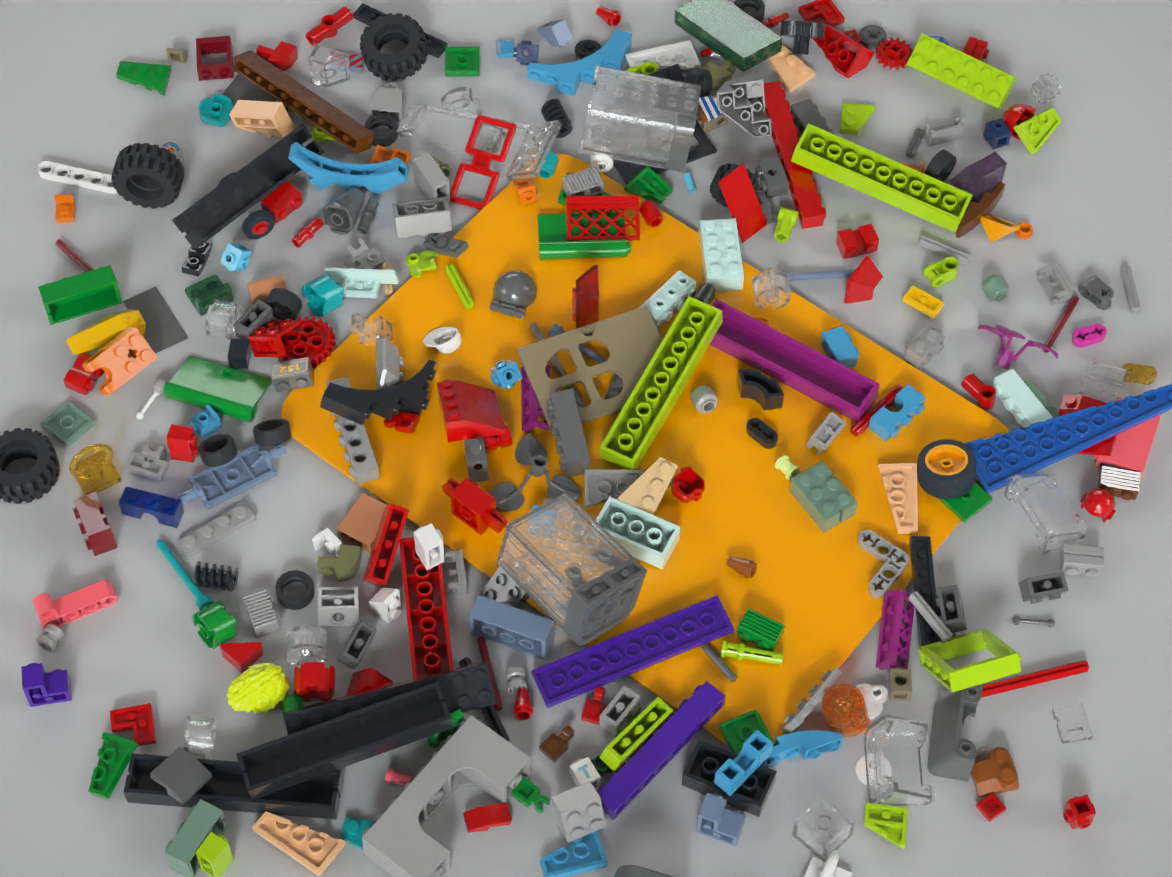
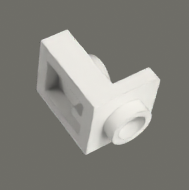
M328 527L323 531H319L312 539L316 551L325 546L330 553L334 552L337 557L339 556L340 545L343 544Z

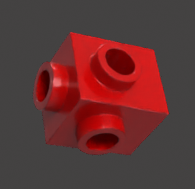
M1087 794L1069 799L1063 810V817L1072 829L1089 827L1096 815L1095 807Z

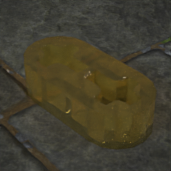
M1126 363L1121 368L1120 377L1126 382L1150 385L1155 382L1157 371L1151 366Z

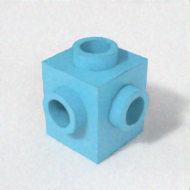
M228 243L222 253L220 263L224 264L226 269L231 272L244 271L249 264L252 251L240 243Z

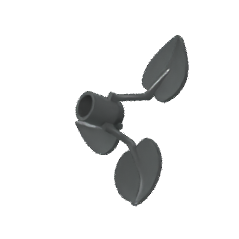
M530 433L520 441L515 451V459L520 465H530V470L519 489H516L513 484L503 482L498 484L492 492L496 500L497 509L515 511L524 503L525 499L520 492L531 475L540 477L544 474L547 484L550 485L547 488V495L555 503L566 504L582 496L579 487L566 476L555 475L552 481H550L549 470L546 469L548 463L546 449Z

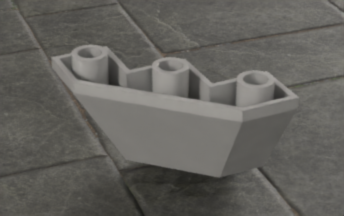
M756 73L726 81L716 92L717 109L754 138L772 136L771 119L765 113L763 78Z

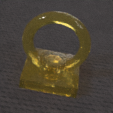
M106 444L90 445L79 451L70 462L69 470L85 496L94 492L98 493L122 481L112 463L113 450ZM97 452V453H95V454H93V455H91V456L86 457L87 455H89V454H91V453Z

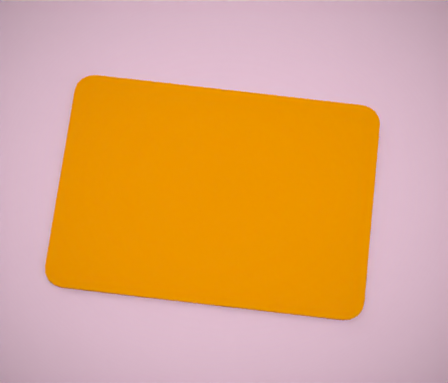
M556 154L559 162L551 178L544 179L538 175L537 167L541 159L540 157L530 163L513 180L516 181L530 177L536 188V202L521 205L518 194L513 188V183L510 182L453 237V239L467 241L469 247L458 258L438 254L439 256L434 259L437 265L436 270H425L419 278L412 276L331 353V357L326 358V362H322L313 370V386L293 389L283 402L281 418L289 422L291 435L296 441L356 482L355 477L351 478L349 467L351 464L350 462L346 463L343 451H346L345 446L341 447L338 436L341 433L340 431L336 432L334 426L336 418L331 416L330 411L320 407L324 390L327 389L326 382L348 376L353 389L377 390L376 334L382 335L399 349V356H403L404 367L400 368V372L404 374V382L422 370L429 359L435 361L434 370H437L433 381L429 380L428 382L430 386L427 399L430 402L426 411L422 410L420 413V421L413 434L396 431L395 427H385L383 421L388 419L372 413L369 420L366 419L364 421L379 469V479L358 485L385 504L391 503L409 509L407 519L416 526H427L432 523L435 530H440L444 546L451 551L462 549L463 559L491 578L499 566H502L528 591L529 598L525 603L543 616L549 617L554 621V624L563 629L566 617L557 607L572 599L574 590L564 572L576 566L586 585L612 570L591 558L596 553L604 551L623 563L633 558L628 554L592 539V525L606 502L585 508V474L568 477L579 487L582 496L566 504L555 503L548 497L547 488L550 485L547 484L544 474L540 477L531 475L520 492L525 500L519 509L515 511H502L496 508V511L507 519L508 525L500 533L489 527L482 535L478 534L452 514L451 499L442 490V485L447 483L450 478L461 483L465 478L469 480L464 455V440L448 442L439 405L437 382L458 380L495 390L502 420L509 427L513 445L505 448L499 446L497 450L486 453L489 481L476 482L483 491L492 494L494 488L503 482L511 483L516 489H519L530 470V465H520L515 459V451L520 441L529 433L546 449L548 461L546 469L549 470V479L552 481L555 475L565 476V473L560 470V454H557L555 450V436H552L551 430L548 431L538 427H534L529 433L522 431L521 380L515 382V385L508 389L498 387L493 384L490 375H492L490 369L495 367V363L499 361L513 360L516 361L521 373L523 365L516 349L538 342L529 327L532 323L537 324L541 333L547 339L550 338L548 333L555 323L562 326L565 332L639 308L679 270L696 281V291L700 285L705 283L699 233L661 209L659 210L663 215V222L654 228L646 224L639 212L640 241H627L631 244V253H627V257L540 260L538 214H566V205L558 204V197L563 186V177L567 173L574 174L586 168H592L582 160L568 154ZM599 172L604 182V192L612 196H634V194L625 192L624 186ZM639 196V208H640L641 204L646 201L645 199L641 198L640 196ZM578 210L570 211V213H580ZM627 210L624 215L631 220L635 216V210ZM629 225L625 229V233L627 235H636V230ZM743 260V290L715 291V297L710 305L718 299L754 319L755 317L765 318L769 320L771 328L825 356L827 355L821 345L822 332L843 326L845 331L850 334L853 346H856L859 351L857 364L850 367V369L879 383L878 396L867 412L898 384L903 388L909 384L926 398L924 402L925 408L922 413L916 414L909 425L903 426L894 438L891 437L885 441L870 430L869 427L859 437H855L850 431L857 422L776 379L774 380L781 387L784 394L782 408L763 410L761 405L755 400L741 398L737 385L738 369L759 370L709 345L637 470H643L644 473L662 457L678 465L674 477L681 472V468L692 467L703 478L705 490L699 501L695 502L694 500L689 503H682L673 496L671 481L654 516L680 526V540L663 570L635 558L647 570L634 609L619 625L584 645L591 647L716 595L734 627L733 633L708 643L719 657L721 656L723 640L734 644L744 643L745 647L760 649L755 643L743 641L737 635L738 625L748 608L784 624V634L773 651L783 653L781 666L749 659L737 661V658L725 656L721 658L738 677L733 683L730 682L700 646L628 675L677 711L685 699L689 700L693 691L698 685H703L708 681L725 695V705L702 729L726 745L728 744L719 729V724L757 709L774 743L776 742V737L785 735L786 733L781 729L786 725L784 722L786 717L791 712L795 714L798 711V708H796L798 703L803 698L807 700L810 697L808 692L815 684L819 686L822 683L820 678L827 670L832 671L836 667L840 668L881 619L884 596L874 598L869 594L868 588L870 581L885 563L858 545V536L862 530L875 532L908 554L909 563L907 568L888 590V592L898 589L904 591L913 580L909 538L911 536H930L933 556L962 521L938 498L927 494L922 489L917 475L918 534H898L878 464L917 463L921 450L926 445L938 440L951 439L961 443H968L982 438L983 440L988 439L999 433H1009L1007 427L994 416ZM447 265H455L474 300L473 308L466 309L446 273L445 267ZM507 271H523L530 275L536 284V299L530 306L524 308L526 309L524 319L516 318L515 315L512 317L499 313V311L490 310V304L492 300H495L493 296L494 284ZM677 310L668 322L665 321L661 325L658 332L662 340L680 310ZM441 327L457 328L462 336V343L459 348L449 354L441 353L436 347L425 346L423 340L431 331ZM594 340L582 343L606 360L609 359V351L602 343ZM561 350L555 354L567 375L577 371L567 350ZM581 353L588 367L598 365L597 362ZM549 360L547 364L550 365V378H559V374ZM612 372L593 377L595 387L602 399H604L613 379L614 373ZM763 372L761 373L762 375L768 377L769 379L772 378V377L766 375V374L763 373ZM580 382L575 383L574 386L580 390L587 406L590 405L591 401L584 385ZM707 385L715 392L718 404L712 412L700 413L693 406L690 396L696 387ZM563 387V388L557 389L555 392L563 391V390H568V389H567V387ZM894 403L888 408L891 412L899 411L894 406ZM400 409L397 416H399L401 412H410ZM619 411L582 423L590 456L589 469L625 470L602 459L599 450L620 414ZM833 412L847 424L826 450H823L821 454H816L818 449L815 446L808 449L805 445L827 416ZM538 414V421L543 422L545 419L541 414ZM758 418L772 428L778 435L777 445L772 449H766L752 439L746 432L748 420ZM783 455H788L789 460L795 466L800 467V472L798 473L800 474L819 462L824 461L833 472V477L836 476L858 502L856 514L842 523L839 521L837 526L823 533L789 491L791 480L788 481L785 478L786 475L780 469L777 470L775 468V463ZM480 464L474 465V469H480ZM976 477L975 482L983 489L982 485ZM534 504L556 513L558 525L548 538L526 530V518ZM571 508H580L587 531L590 534V541L580 542L573 519L570 516ZM886 547L878 548V551L882 554L889 552ZM527 551L531 552V554L525 557L521 556L523 553ZM729 556L754 560L757 563L755 575L752 578H745L732 568L727 567L726 563ZM901 558L899 560H896V562L898 563L901 561L903 562V559ZM891 571L883 573L887 578L894 576V573ZM881 581L880 584H879V586H878V587H874V589H875V590L881 589V586H882V583H883V582Z

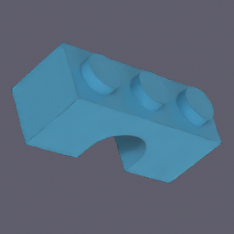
M909 384L906 385L895 397L894 406L899 411L891 412L883 406L871 417L869 429L885 441L891 437L894 438L903 426L909 425L916 414L922 413L925 408L924 402L926 397Z
M756 730L743 743V748L734 760L729 758L715 772L714 783L731 796L771 755L773 742Z

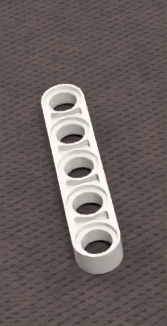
M43 161L38 165L39 175L43 179L111 194L117 193L114 187L108 186L112 183V175L50 161ZM44 168H51L49 172H42ZM62 171L68 172L65 176L58 175ZM78 175L84 176V178L80 180L75 179V177ZM94 179H101L99 183H92Z

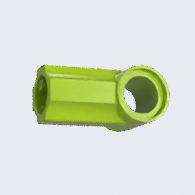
M780 208L774 232V238L778 242L784 243L789 241L792 229L796 225L799 211Z

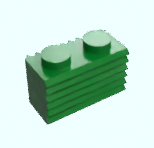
M748 608L738 625L737 635L743 641L755 643L760 649L774 651L784 634L785 625Z

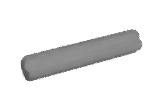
M922 235L919 240L920 246L946 257H954L958 262L965 265L970 260L971 256L927 236Z
M1123 265L1121 266L1120 273L1130 311L1139 312L1141 306L1131 267Z
M919 592L911 593L908 597L910 602L942 641L946 642L952 637V633Z

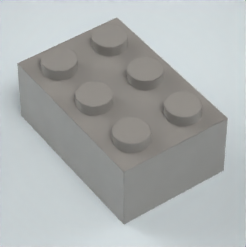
M446 197L392 203L394 225L398 238H410L414 235L427 236L430 233L444 234L447 231H452L450 210Z

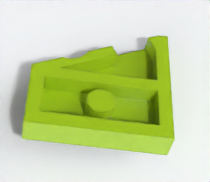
M843 102L840 133L858 135L862 130V126L868 122L871 114L875 113L876 105Z

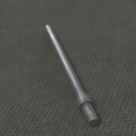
M532 323L529 327L538 341L544 340L545 337L537 324ZM556 355L552 356L550 361L559 376L567 375ZM574 384L566 386L567 389H573L578 407H586L587 405L583 401L578 387H575Z

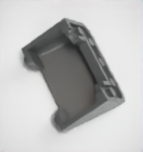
M976 685L952 692L936 703L933 712L927 769L932 775L968 782L975 762L976 747L971 741L960 738L961 727L968 716L975 717L978 702L982 697L983 685Z

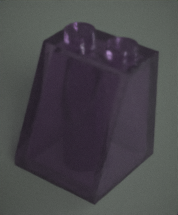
M994 152L966 167L951 179L950 183L954 187L973 195L969 202L970 204L972 201L978 203L981 201L985 191L992 194L998 182L1003 181L1007 163Z

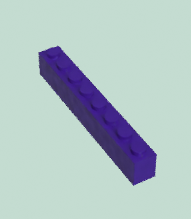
M708 681L703 685H698L693 691L689 700L685 699L680 704L679 710L675 714L671 713L661 728L658 727L651 735L652 738L647 743L643 742L633 757L629 756L625 760L619 772L616 770L610 776L609 782L605 786L601 785L596 790L600 796L603 811L614 820L725 705V695Z

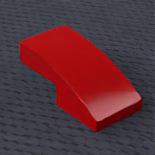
M507 802L486 805L463 813L468 833L488 831L490 827L506 826L512 822Z

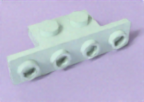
M333 267L325 268L324 273H328L334 282H343L342 288L344 293L342 297L377 298L380 284H398L399 281L396 271L390 269H346Z

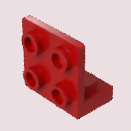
M274 319L266 322L264 327L255 329L254 333L248 336L254 356L283 357L286 355L281 336L298 326V321H290V319L277 321Z

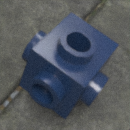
M521 40V44L518 43L517 47H514L513 57H516V61L520 62V65L528 66L529 62L537 63L539 45L532 44V41ZM524 50L528 51V56L524 55Z
M1002 118L992 120L986 123L983 137L985 141H988L993 150L1007 146L1011 137L1010 128L1004 123Z

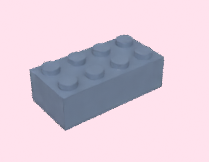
M478 595L469 614L471 635L476 637L484 636L485 640L546 660L554 642V621L549 617L532 614L529 610H521L509 603H500L491 597Z

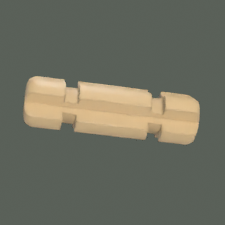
M390 262L383 263L382 270H393L392 264ZM383 284L385 295L393 294V284Z

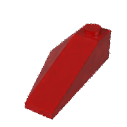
M817 19L816 23L825 24L824 39H814V41L823 50L825 57L832 63L835 71L849 79L867 68L875 53L874 51L822 20Z

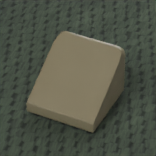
M166 49L169 62L186 63L188 53L184 50Z

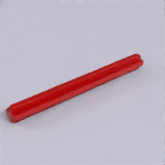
M1086 660L984 684L982 697L1088 672L1089 665Z

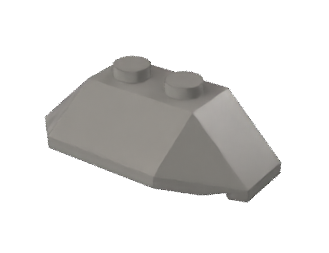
M376 334L377 389L399 385L404 382V374L400 372V368L404 367L403 356H399V349L380 334Z

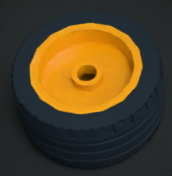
M951 439L938 440L926 445L921 450L917 462V475L920 486L927 494L940 499L958 498L968 493L976 480V459L972 449L964 443Z

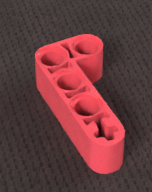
M102 580L53 601L49 594H39L33 599V605L42 627L45 629L48 624L59 627L111 606L118 600V597L109 580Z

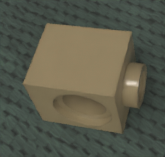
M901 667L890 669L888 676L889 700L910 701L912 694L911 669ZM897 681H900V682H902V683H904V684H903V685H899V684H897L896 682H897Z

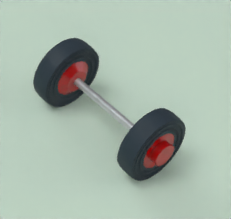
M236 172L230 173L226 175L224 178H222L218 186L225 180L230 178L232 175H234ZM250 209L247 210L249 216L244 220L242 229L249 239L262 238L272 231L275 221L268 211L259 210L252 213Z

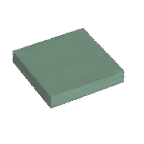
M69 400L40 423L41 428L67 448L96 424L93 418Z

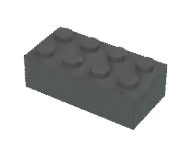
M573 389L550 393L546 412L548 419H551L552 425H550L552 436H555L556 439L555 450L557 454H560V470L565 473L566 477L585 474V469H589L590 456Z

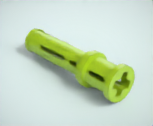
M723 640L720 658L726 656L737 658V661L749 659L782 665L783 653L745 647L744 643L734 644Z

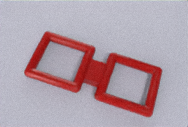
M481 114L477 115L465 148V152L474 155L471 164L460 163L450 190V202L482 210L491 202L500 174L489 169L493 160L501 163L505 161L517 128L516 124ZM482 122L508 129L500 155L473 148ZM465 170L492 177L483 203L456 196Z

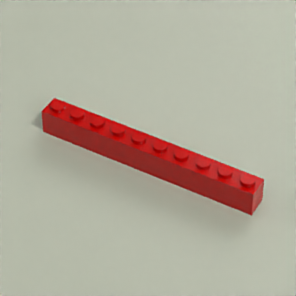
M780 81L764 83L765 113L771 119L772 139L789 182L788 188L795 209L799 211L798 218L801 227L806 229L823 226L826 210L824 207L822 208L821 195L817 193L816 180L812 179V170L791 162L794 150L799 142V130L794 125V115L790 113V103L785 99V88L781 87Z

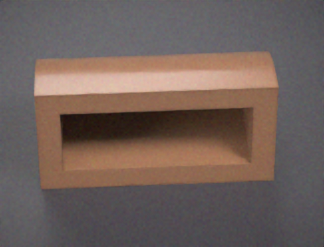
M283 274L247 283L252 304L257 299L265 303L270 291L275 288L287 290Z

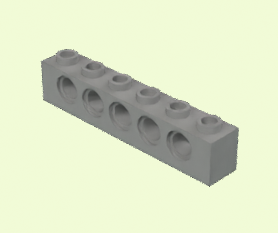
M348 376L326 382V388L330 382L352 388ZM330 412L331 416L336 418L334 420L336 432L340 431L341 433L338 437L341 447L345 446L346 451H343L346 463L350 462L351 464L349 467L351 478L355 477L357 484L379 479V469L364 423L360 425Z

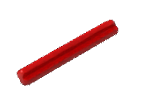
M898 384L851 428V434L859 437L869 427L871 417L883 406L888 409L894 403L896 394L903 387Z

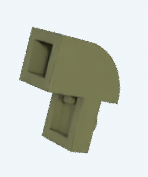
M729 57L721 67L708 61L702 68L707 69L711 73L713 90H719L726 81L732 79L736 71V59Z
M340 545L338 558L318 556L317 566L319 573L328 576L334 574L336 575L337 582L353 578L360 568L362 557L360 546Z

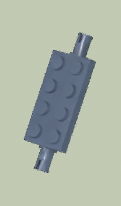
M282 443L268 450L261 449L256 444L238 453L230 462L222 466L210 467L190 477L189 481L192 487L178 493L177 497L182 505L198 497L206 509L209 510L277 476L271 462L273 459L286 454L287 451Z

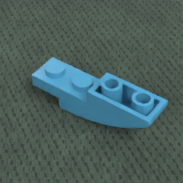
M821 730L798 731L776 737L775 746L772 747L771 755L761 765L774 766L781 760L786 758L793 759L800 753L804 760L809 758L816 759L822 753L837 751L842 746L844 737L840 733Z

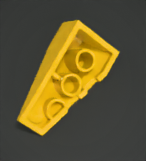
M124 310L106 316L67 338L66 342L73 355L102 348L128 327H137L144 337L146 323L139 310Z

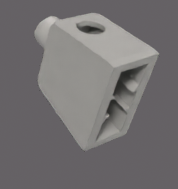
M390 82L387 87L377 88L369 104L370 117L375 114L391 115L396 122H403V93L401 89H397V84Z

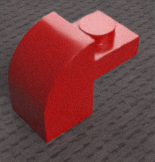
M283 41L278 44L275 50L259 45L256 49L257 55L282 72L291 68L298 58L296 46Z

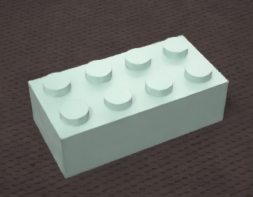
M736 218L700 220L699 241L705 283L712 285L715 291L743 290L744 273Z
M609 496L592 525V539L663 570L680 540L681 527Z

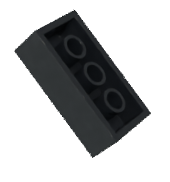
M699 740L684 770L682 785L704 795L707 793L719 794L727 800L726 804L760 817L775 783L777 771L760 765L729 796L714 783L715 772L729 758L734 760L738 755Z

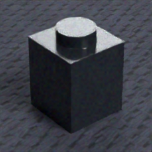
M231 338L227 356L229 367L248 369L252 351L250 340Z

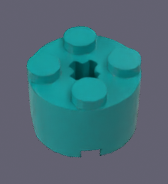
M328 273L318 276L302 287L303 297H307L309 301L306 304L316 316H325L343 305L342 294L344 290L340 284L334 282Z

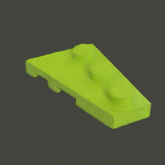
M1052 107L1019 123L1013 128L1029 153L1035 154L1062 120Z

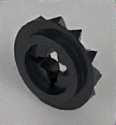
M582 40L576 44L575 54L581 60L594 54L602 47L594 40Z

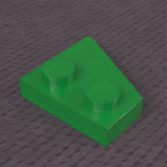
M648 166L624 188L625 192L639 195L660 204L674 190Z

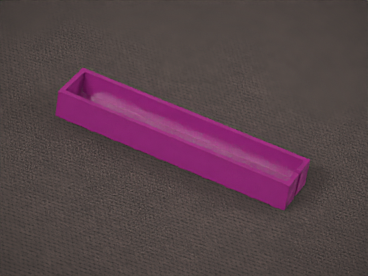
M718 299L711 305L722 310L723 322L710 343L715 348L855 422H858L865 415L878 396L879 383Z

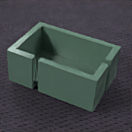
M824 461L791 478L789 491L823 533L837 526L839 521L842 523L856 514L858 502L836 476L833 477V472Z
M201 799L197 805L191 808L188 819L185 823H181L174 840L169 841L165 849L171 870L185 877H196L201 868L198 860L193 858L194 855L196 856L195 852L210 832L215 835H223L227 829L221 809Z

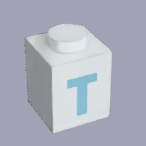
M589 757L577 759L570 765V776L576 786L588 781L592 783L594 788L600 786V775Z

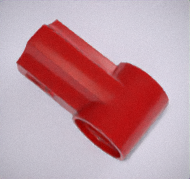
M974 374L967 375L961 382V386L978 401L977 403L980 408L985 410L993 408L996 389L993 386L985 385Z

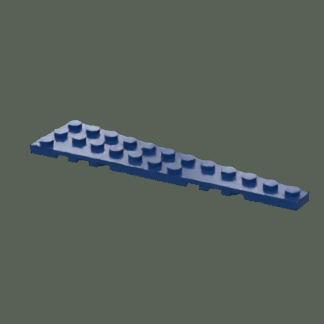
M1172 384L1155 390L1145 391L1138 396H1128L1124 400L1117 402H1107L1103 406H1093L1051 418L1044 422H1037L1023 429L1016 428L1009 433H999L988 439L983 440L982 438L964 443L972 449L975 455L976 477L983 489L988 494L1165 413L1172 409Z

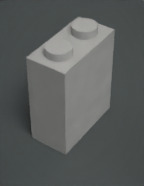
M427 152L413 158L414 180L426 199L446 197L449 205V180L430 153Z

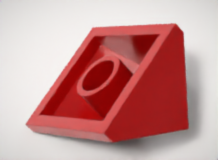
M865 256L847 281L844 303L846 304L872 300L874 288L883 278L868 256Z
M372 667L353 672L346 696L392 685L393 681Z

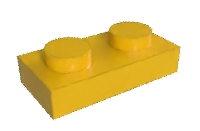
M914 285L904 295L902 300L904 303L933 319L944 306V302Z

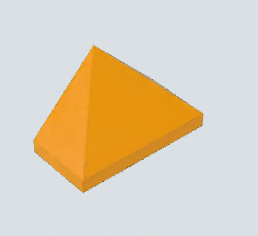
M993 215L982 216L980 219L990 242L1020 229L1019 225Z

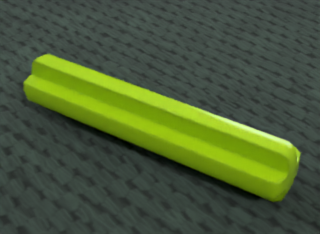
M447 265L445 267L446 273L466 309L473 308L474 300L455 265Z

